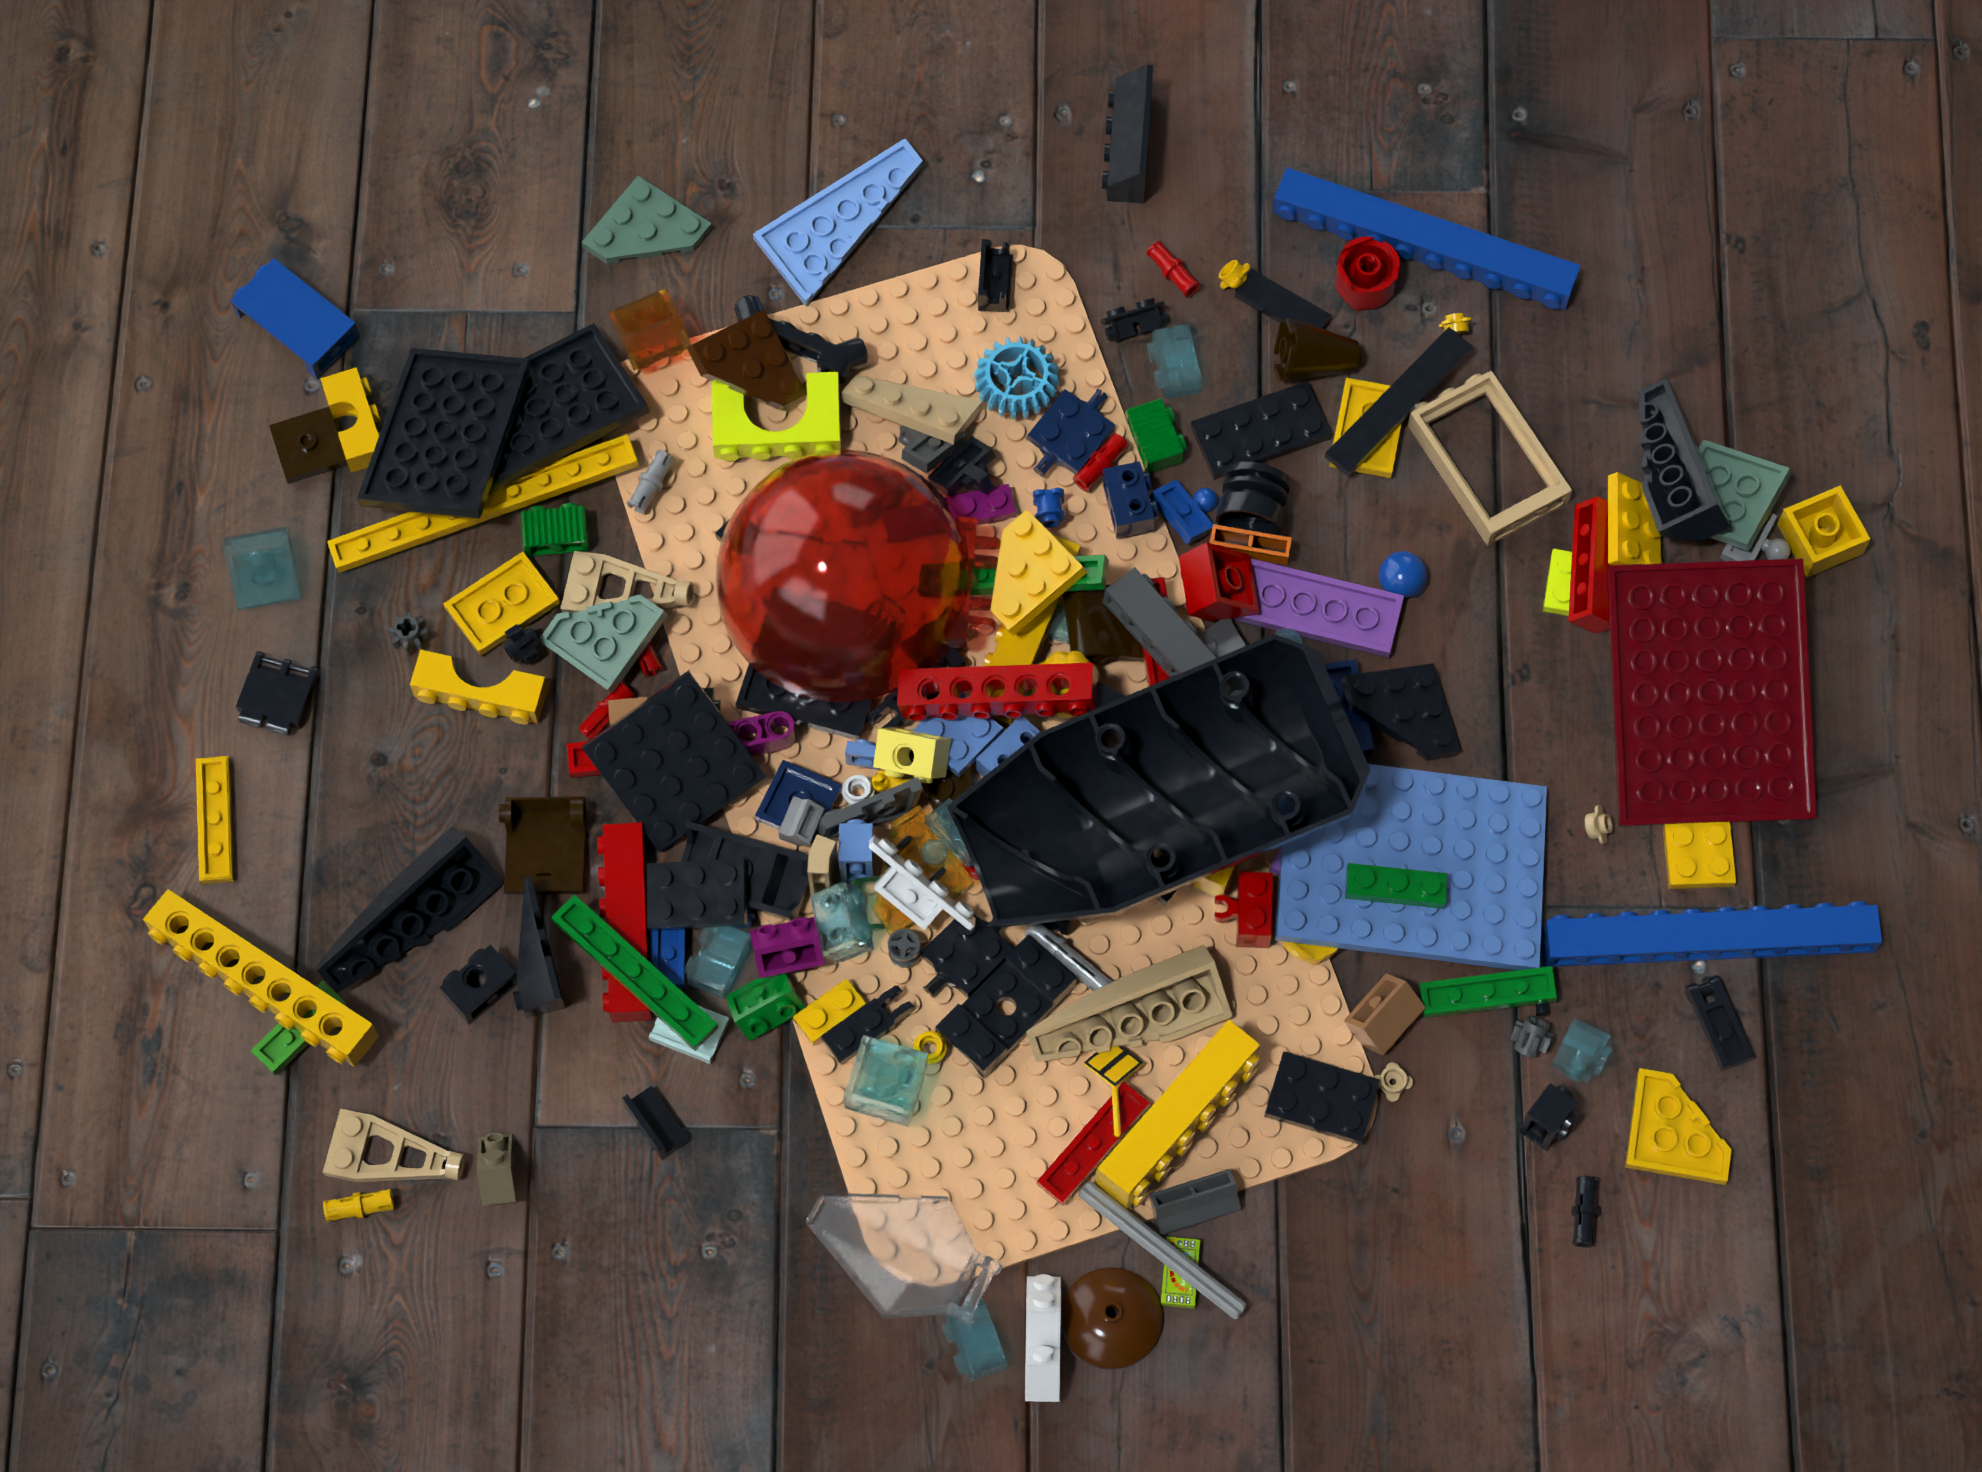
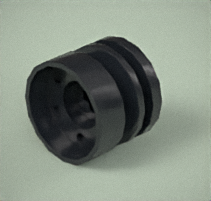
M1257 462L1231 464L1226 469L1222 488L1224 495L1220 497L1215 522L1221 526L1280 535L1285 512L1283 506L1287 504L1291 485L1290 478L1281 470L1267 464Z

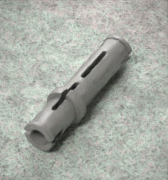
M1042 923L1032 924L1025 932V937L1027 935L1032 937L1075 978L1093 992L1113 982L1066 944L1067 940L1063 936L1057 937Z

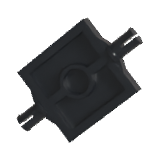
M974 914L975 927L969 931L954 919L920 952L921 957L934 968L936 976L923 987L926 993L934 997L947 984L958 989L969 998L1005 962V957L1014 949L1001 938L999 931L1003 928H996L993 921L988 923Z

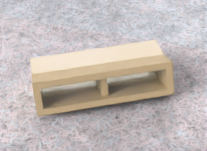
M817 834L808 857L807 873L811 899L832 900L833 882L839 871L836 841Z

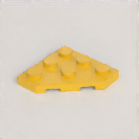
M1028 510L1024 511L1002 531L990 609L994 617L1012 636L1087 573L1084 567Z
M1639 1068L1625 1168L1726 1185L1732 1149L1724 1139L1721 1140L1710 1126V1121L1697 1104L1689 1099L1673 1074Z

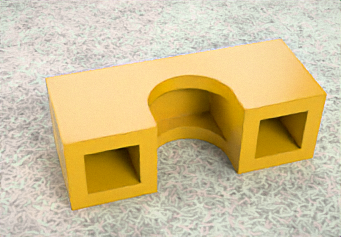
M356 367L320 378L333 419L346 415L358 418L353 427L338 432L350 472L368 468L380 435L375 423L381 422L376 405H369L366 396L372 395L367 377L360 378Z

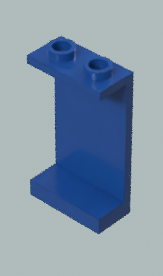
M275 258L268 264L262 265L255 273V277L246 286H241L231 300L238 317L241 318L246 314L302 359L308 373L316 379L360 337L356 323Z

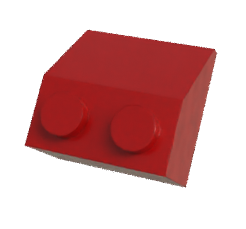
M1206 542L1179 556L1180 573L1183 580L1185 603L1189 616L1215 621L1253 616L1260 613L1249 554Z

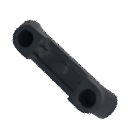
M754 295L740 298L734 306L738 321L764 310L759 297ZM769 318L784 350L817 363L818 372H838L839 384L846 382L852 370L866 366L869 361L866 345L859 337L838 344H832L816 333H805L796 329L794 325L787 321L778 322Z

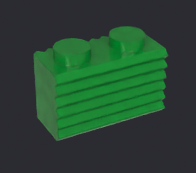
M1162 398L1126 409L1125 420L1129 425L1146 472L1148 471L1150 475L1152 472L1156 473L1158 470L1162 471L1164 468L1168 469L1170 466L1180 465L1183 461V452L1187 448L1183 435L1181 433L1176 434L1174 430L1175 417L1171 407H1165Z
M566 503L561 505L560 508L554 509L534 506L529 508L528 511L521 512L523 549L527 557L589 551L588 524L584 506H579L575 503Z

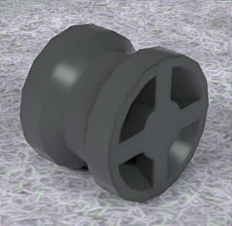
M904 928L898 929L890 935L888 952L892 963L898 967L908 968L919 961L921 945L920 939L914 931Z

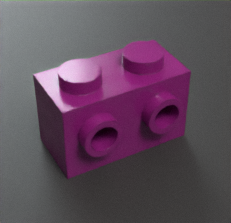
M800 917L787 923L777 925L766 924L758 929L749 930L759 979L825 965L815 917Z

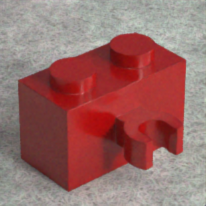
M1239 871L1237 900H1232L1227 895L1215 896L1214 904L1226 906L1227 911L1223 913L1215 912L1214 921L1223 923L1231 918H1237L1236 947L1269 948L1272 927L1273 873Z

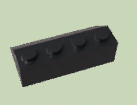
M1145 65L1117 77L1115 90H1109L1108 108H1113V117L1107 116L1106 135H1111V144L1105 143L1104 162H1109V171H1103L1102 189H1107V201L1144 204L1153 65Z

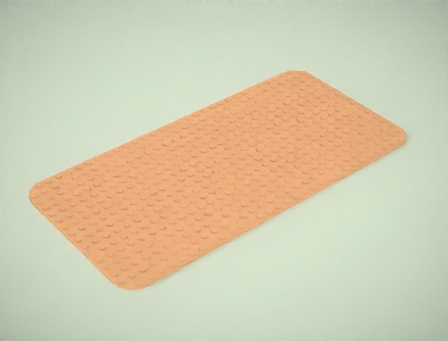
M1024 245L1010 246V254H1013L1009 312L978 311L981 252L816 300L810 302L808 306L803 304L767 315L768 318L778 322L787 321L794 325L796 329L805 333H816L832 344H838L859 337L866 345L869 355L867 365L852 370L846 382L839 384L841 454H834L827 458H821L816 455H802V457L797 459H789L784 456H773L766 460H756L752 457L739 458L735 461H724L721 458L715 459L712 437V381L700 376L686 347L725 328L644 351L621 362V365L646 401L650 413L603 436L602 439L603 442L626 434L629 436L639 466L615 474V478L644 567L647 570L669 578L692 581L694 584V597L690 607L678 606L662 609L669 614L663 622V626L679 675L681 676L689 670L702 688H713L715 699L721 700V714L727 722L760 715L737 709L736 701L773 589L897 621V629L870 712L884 701V697L898 687L899 669H919L901 648V642L951 606L972 629V635L960 643L963 650L959 653L966 660L965 666H983L988 653L995 652L998 645L995 642V637L1001 625L990 611L993 594L923 598L919 593L923 563L998 560L1003 529L1026 510L1035 517L1037 507L1033 505V491L1038 489H1064L1065 502L1062 504V509L1066 513V519L1059 526L1046 529L1054 536L1081 545L1080 556L1106 555L1109 560L1106 584L1112 585L1134 567L1141 574H1146L1150 578L1165 577L1168 599L1174 604L1176 613L1183 621L1187 620L1194 626L1197 636L1205 631L1202 619L1188 615L1179 558L1163 515L1159 510V519H1154V531L1116 539L1102 484V476L1086 492L1074 483L1073 477L1075 474L1063 466L1053 464L1044 477L1039 475L1040 471L1037 474L1033 469L1044 456L1039 448L1026 440L1027 435L1062 391L1066 389L1078 399L1088 402L1096 390L1100 389L1102 390L1101 395L1105 392L1108 398L1098 408V411L1103 417L1115 424L1114 431L1100 448L1107 443L1114 433L1121 435L1127 441L1126 444H1129V448L1112 464V467L1140 461L1142 471L1146 472L1129 425L1126 423L1123 409L1076 284L1063 263L1044 250ZM1007 336L1012 343H1017V339L1021 336L1024 344H1028L1033 338L1035 348L1044 344L1046 354L1052 353L1054 356L1053 364H1057L1059 368L1057 374L1059 385L1055 387L1057 394L1055 398H1050V405L1048 407L1040 405L1041 412L1038 415L1030 410L1027 419L1023 417L1022 413H1017V417L1013 420L1011 412H1006L1005 415L1000 417L998 414L999 408L990 411L988 409V402H982L980 413L964 431L967 434L966 441L973 436L993 449L996 457L986 465L987 473L990 475L989 478L995 486L1009 484L1016 517L891 543L885 510L948 497L931 486L927 478L945 460L928 473H924L902 460V449L906 446L898 441L901 424L841 402V394L844 388L855 375L980 400L981 392H977L975 389V382L977 381L974 378V372L976 369H979L977 361L979 358H984L986 348L993 350L995 341L1002 346L1005 345ZM785 350L807 393L806 373H817V363ZM1028 364V369L1036 373V377L1042 379L1040 372L1033 365ZM991 377L995 386L1005 393V386L999 383L998 379ZM807 394L779 409L766 405V401L757 397L745 396V413L754 425L763 430L783 431L796 425L803 417L807 407ZM657 450H663L668 453L667 458L669 455H672L675 461L662 481L664 484L662 489L656 491L645 514L634 511L636 506L630 508L627 502L640 483L638 478L641 473L647 471ZM883 453L904 481L905 495L902 496L901 501L890 508L884 507L876 512L874 518L865 524L859 523L851 528L832 502L829 486ZM973 485L969 489L962 487L955 495L976 491V488ZM1153 489L1150 490V491H1148L1149 497H1150L1151 493L1153 492ZM737 512L756 527L761 534V537L739 558L716 539L715 533ZM650 583L653 595H655L657 585ZM1064 600L1060 605L1036 664L1045 661L1056 651L1070 652ZM1105 658L1100 663L1095 664L1100 672V682L1124 696L1148 687L1144 661ZM946 663L940 665L941 668H949ZM1032 689L1027 690L1023 696L1033 695ZM965 691L963 693L968 697L972 691ZM890 710L876 724L870 725L867 722L861 739L871 741L876 745L878 728H882L892 720L895 714ZM1036 714L1022 715L1040 732L1070 720V718H1059L1057 714L1051 717H1041ZM993 718L1003 727L1004 731L1011 725ZM910 721L906 725L903 724L901 728L913 730L921 721ZM795 724L796 740L794 744L784 750L753 756L766 774V777L724 806L723 810L731 833L809 855L812 844L797 846L780 840L778 829L755 820V814L782 760L837 782L842 786L851 776L863 775L872 780L874 775L885 769L878 768L876 770L846 764L845 757L847 741L856 742V740ZM779 726L773 730V733L783 735L789 728ZM747 733L742 736L741 740L751 742L757 735ZM976 761L969 767L973 785L983 778L976 770ZM904 773V777L901 778L913 779L914 775ZM856 788L852 793L855 796H861L864 790ZM875 790L874 795H876V794H878V793H881V792ZM923 790L912 815L873 826L874 836L880 840L886 838L895 846L906 836L910 835L913 838L912 842L899 856L905 861L911 859L916 862L924 871L922 875L928 880L941 867H944L947 872L939 882L949 891L948 896L956 903L959 901L966 903L981 920L988 923L992 921V912L980 880L971 879L963 870L962 863L967 850L954 851ZM842 791L832 810L850 806L843 799ZM839 837L831 840L836 841L839 859ZM1280 847L1241 862L1225 895L1229 896L1232 900H1237L1239 871L1271 873L1269 869ZM874 853V883L841 882L839 870L833 882L832 900L811 899L808 884L798 918L815 917L825 965L789 972L796 994L803 1001L805 1007L846 978L866 1004L874 998L877 1000L881 994L898 985L903 992L895 1001L883 1008L888 1015L905 1002L910 1001L915 1007L909 1015L895 1024L894 1029L843 1065H840L822 1040L813 1046L793 1021L864 1242L876 1264L895 1280L923 1289L951 1286L1120 1231L1121 1229L1079 1196L1080 1190L1087 1182L1091 1181L1096 1185L1098 1166L1063 1206L1037 1185V1180L1112 1096L1111 1085L1083 1065V1062L1096 1053V1050L1080 1052L1079 1056L1037 1062L1026 1036L983 1078L969 1059L950 1042L945 1040L947 1050L940 1062L933 1065L921 1063L913 1052V1044L917 1036L926 1031L936 1032L935 1026L958 1003L962 1005L968 998L958 989L947 984L934 997H931L923 987L936 976L934 968L921 956L919 961L911 967L902 968L896 966L889 958L888 940L894 931L904 928L910 929L918 935L922 951L955 918L942 909L927 928L923 930L874 890V884L889 868L886 862L876 853ZM1275 874L1272 876V927L1269 948L1236 947L1237 918H1231L1223 923L1214 921V913L1227 911L1226 906L1214 904L1215 896L1193 887V883L1179 888L1166 905L1155 898L1117 915L1075 919L1071 924L1068 935L1049 929L1057 937L1063 936L1067 940L1066 944L1112 981L1205 945L1215 961L1233 1016L1229 1019L1260 1044L1258 1053L1260 1060L1256 1065L1258 1067L1256 1073L1247 1083L1241 1081L1235 1088L1237 1093L1232 1101L1225 1108L1220 1105L1213 1113L1215 1119L1204 1132L1198 1130L1191 1139L1193 1144L1182 1157L1176 1155L1169 1164L1172 1166L1170 1171L1160 1182L1155 1179L1148 1187L1149 1194L1230 1169L1236 1182L1237 1192L1333 1162L1359 1146L1355 1143L1264 1117L1283 1051L1374 1078L1362 1044L1344 1022L1350 1012L1330 959L1322 960L1319 964H1310L1291 955L1280 941L1275 940L1279 876ZM756 910L761 926L790 922ZM1032 924L1004 927L999 931L1002 939L1015 948L1025 938V932ZM1076 978V987L1044 1019L1093 991ZM1002 1001L997 1005L996 1009L999 1014L1009 1016L1014 1013L1016 1007L1010 1001ZM1228 1019L1173 1041L1162 1043L1159 1040L1142 1042V1046L1131 1048L1128 1045L1122 1046L1144 1062L1143 1066L1123 1082L1150 1102V1104L1106 1157ZM927 1044L923 1050L927 1054H932L936 1051V1046L934 1044ZM1377 1093L1364 1138L1372 1129L1378 1106ZM1149 1194L1138 1207L1133 1204L1128 1209L1143 1223L1154 1220Z

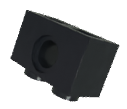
M490 944L486 949L481 948L475 951L469 957L468 964L462 969L450 972L443 979V984L439 988L443 997L470 1025L517 985V974ZM476 977L486 979L485 983L479 988L469 986L470 982Z

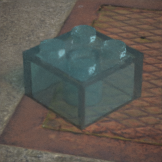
M863 1035L843 1096L845 1109L909 1127L928 1068V1053Z

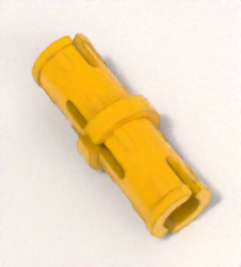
M391 1188L365 1194L354 1192L353 1196L323 1201L326 1222L352 1217L362 1219L368 1214L394 1210V1200Z

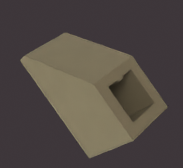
M490 1133L478 1139L477 1177L482 1206L516 1202L517 1181L512 1133Z

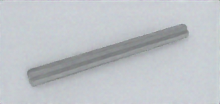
M1089 1181L1082 1187L1079 1192L1081 1199L1230 1317L1237 1319L1245 1311L1246 1303L1097 1185Z

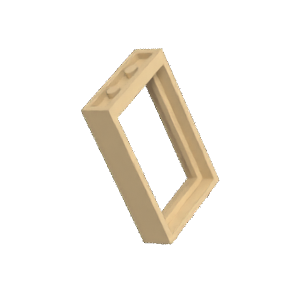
M1492 371L1483 375L1478 373L1471 376L1464 385L1456 389L1454 387L1446 389L1437 399L1430 403L1425 401L1418 404L1410 413L1409 429L1487 546L1569 503L1572 489ZM1486 394L1547 485V488L1491 518L1428 425Z

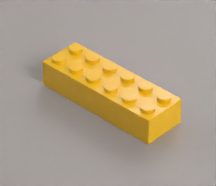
M1228 1019L1098 1166L1096 1185L1127 1210L1133 1204L1138 1207L1148 1196L1150 1184L1155 1179L1160 1182L1170 1171L1172 1166L1169 1164L1176 1155L1182 1157L1193 1144L1191 1139L1198 1130L1204 1132L1215 1119L1213 1113L1220 1105L1225 1108L1232 1101L1237 1093L1235 1091L1237 1085L1241 1081L1247 1083L1258 1070L1256 1065L1260 1060L1258 1057L1260 1044Z

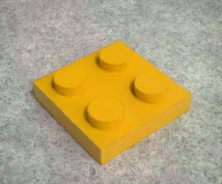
M1730 822L1663 825L1669 889L1735 886L1736 875Z

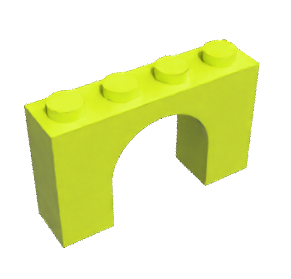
M838 372L806 373V411L796 425L783 431H767L754 425L745 413V395L729 389L727 384L713 380L712 437L715 459L721 458L724 461H735L739 458L752 457L756 460H766L773 456L797 459L802 457V455H816L821 458H827L834 454H841Z

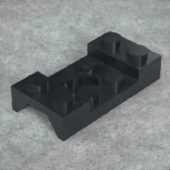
M688 821L686 826L687 844L681 862L745 858L748 865L747 908L788 921L798 918L809 884L807 873L808 854Z
M1027 935L1005 957V962L962 1005L958 1003L935 1026L936 1032L969 1059L979 1075L985 1078L1027 1036L1026 1031L1040 1023L1076 987V978L1032 937ZM1002 1001H1010L1015 1005L1016 1009L1013 1014L1003 1016L998 1013L996 1007Z

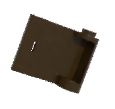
M1105 589L1065 591L1063 593L1070 652L1079 651L1083 653L1086 659L1093 664H1098L1105 658L1144 661L1140 643L1103 603Z
M585 796L506 797L505 804H499V823H505L507 832L504 894H523L524 880L530 876L534 882L536 894L583 893L586 838Z

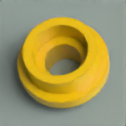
M934 1031L921 1033L913 1044L915 1057L926 1065L940 1062L947 1050L944 1038ZM927 1044H934L936 1046V1051L932 1054H927L923 1049Z

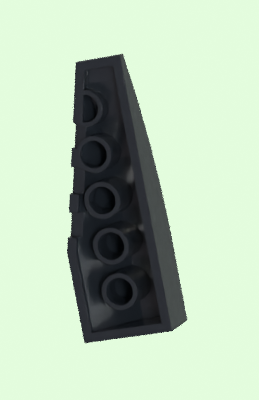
M1668 378L1640 390L1639 419L1642 424L1640 444L1643 448L1641 468L1644 471L1642 490L1659 534L1665 537L1703 541L1731 528L1707 466Z
M452 826L378 894L335 942L316 966L315 970L338 993L372 974L375 968L387 961L391 963L402 957L401 954L416 945L419 947L430 941L429 938L440 931H448L455 927L504 881L469 839Z

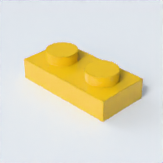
M846 978L794 1015L793 1021L814 1046L822 1040L821 1036L862 1008L866 1003Z

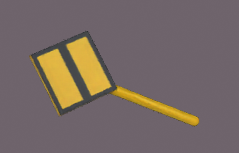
M1122 1046L1110 1047V1051L1096 1052L1083 1062L1084 1066L1111 1085L1115 1137L1121 1136L1118 1085L1144 1064V1062Z

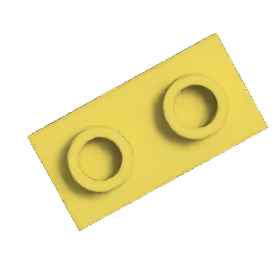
M897 727L878 728L873 767L885 769V775L904 777L905 773L914 775V778L919 777L921 783H933V778L946 777L951 738ZM910 750H912L914 753L913 763L909 758Z

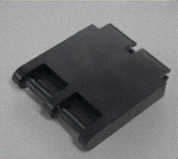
M257 651L236 704V709L240 712L239 722L262 728L264 720L267 719V730L289 736L292 727L299 728L319 675V668L312 666L311 669L292 664V660L284 659L281 661L266 657L264 652ZM264 662L281 668L280 670L271 667L263 666L262 664ZM290 670H293L296 672L307 674L308 676L304 677L289 672Z

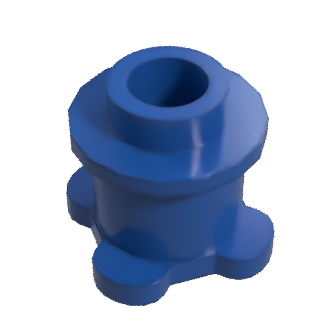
M1053 488L1050 490L1038 489L1033 491V505L1037 507L1035 518L1045 528L1059 526L1066 519V513L1062 509V504L1065 502L1064 489Z

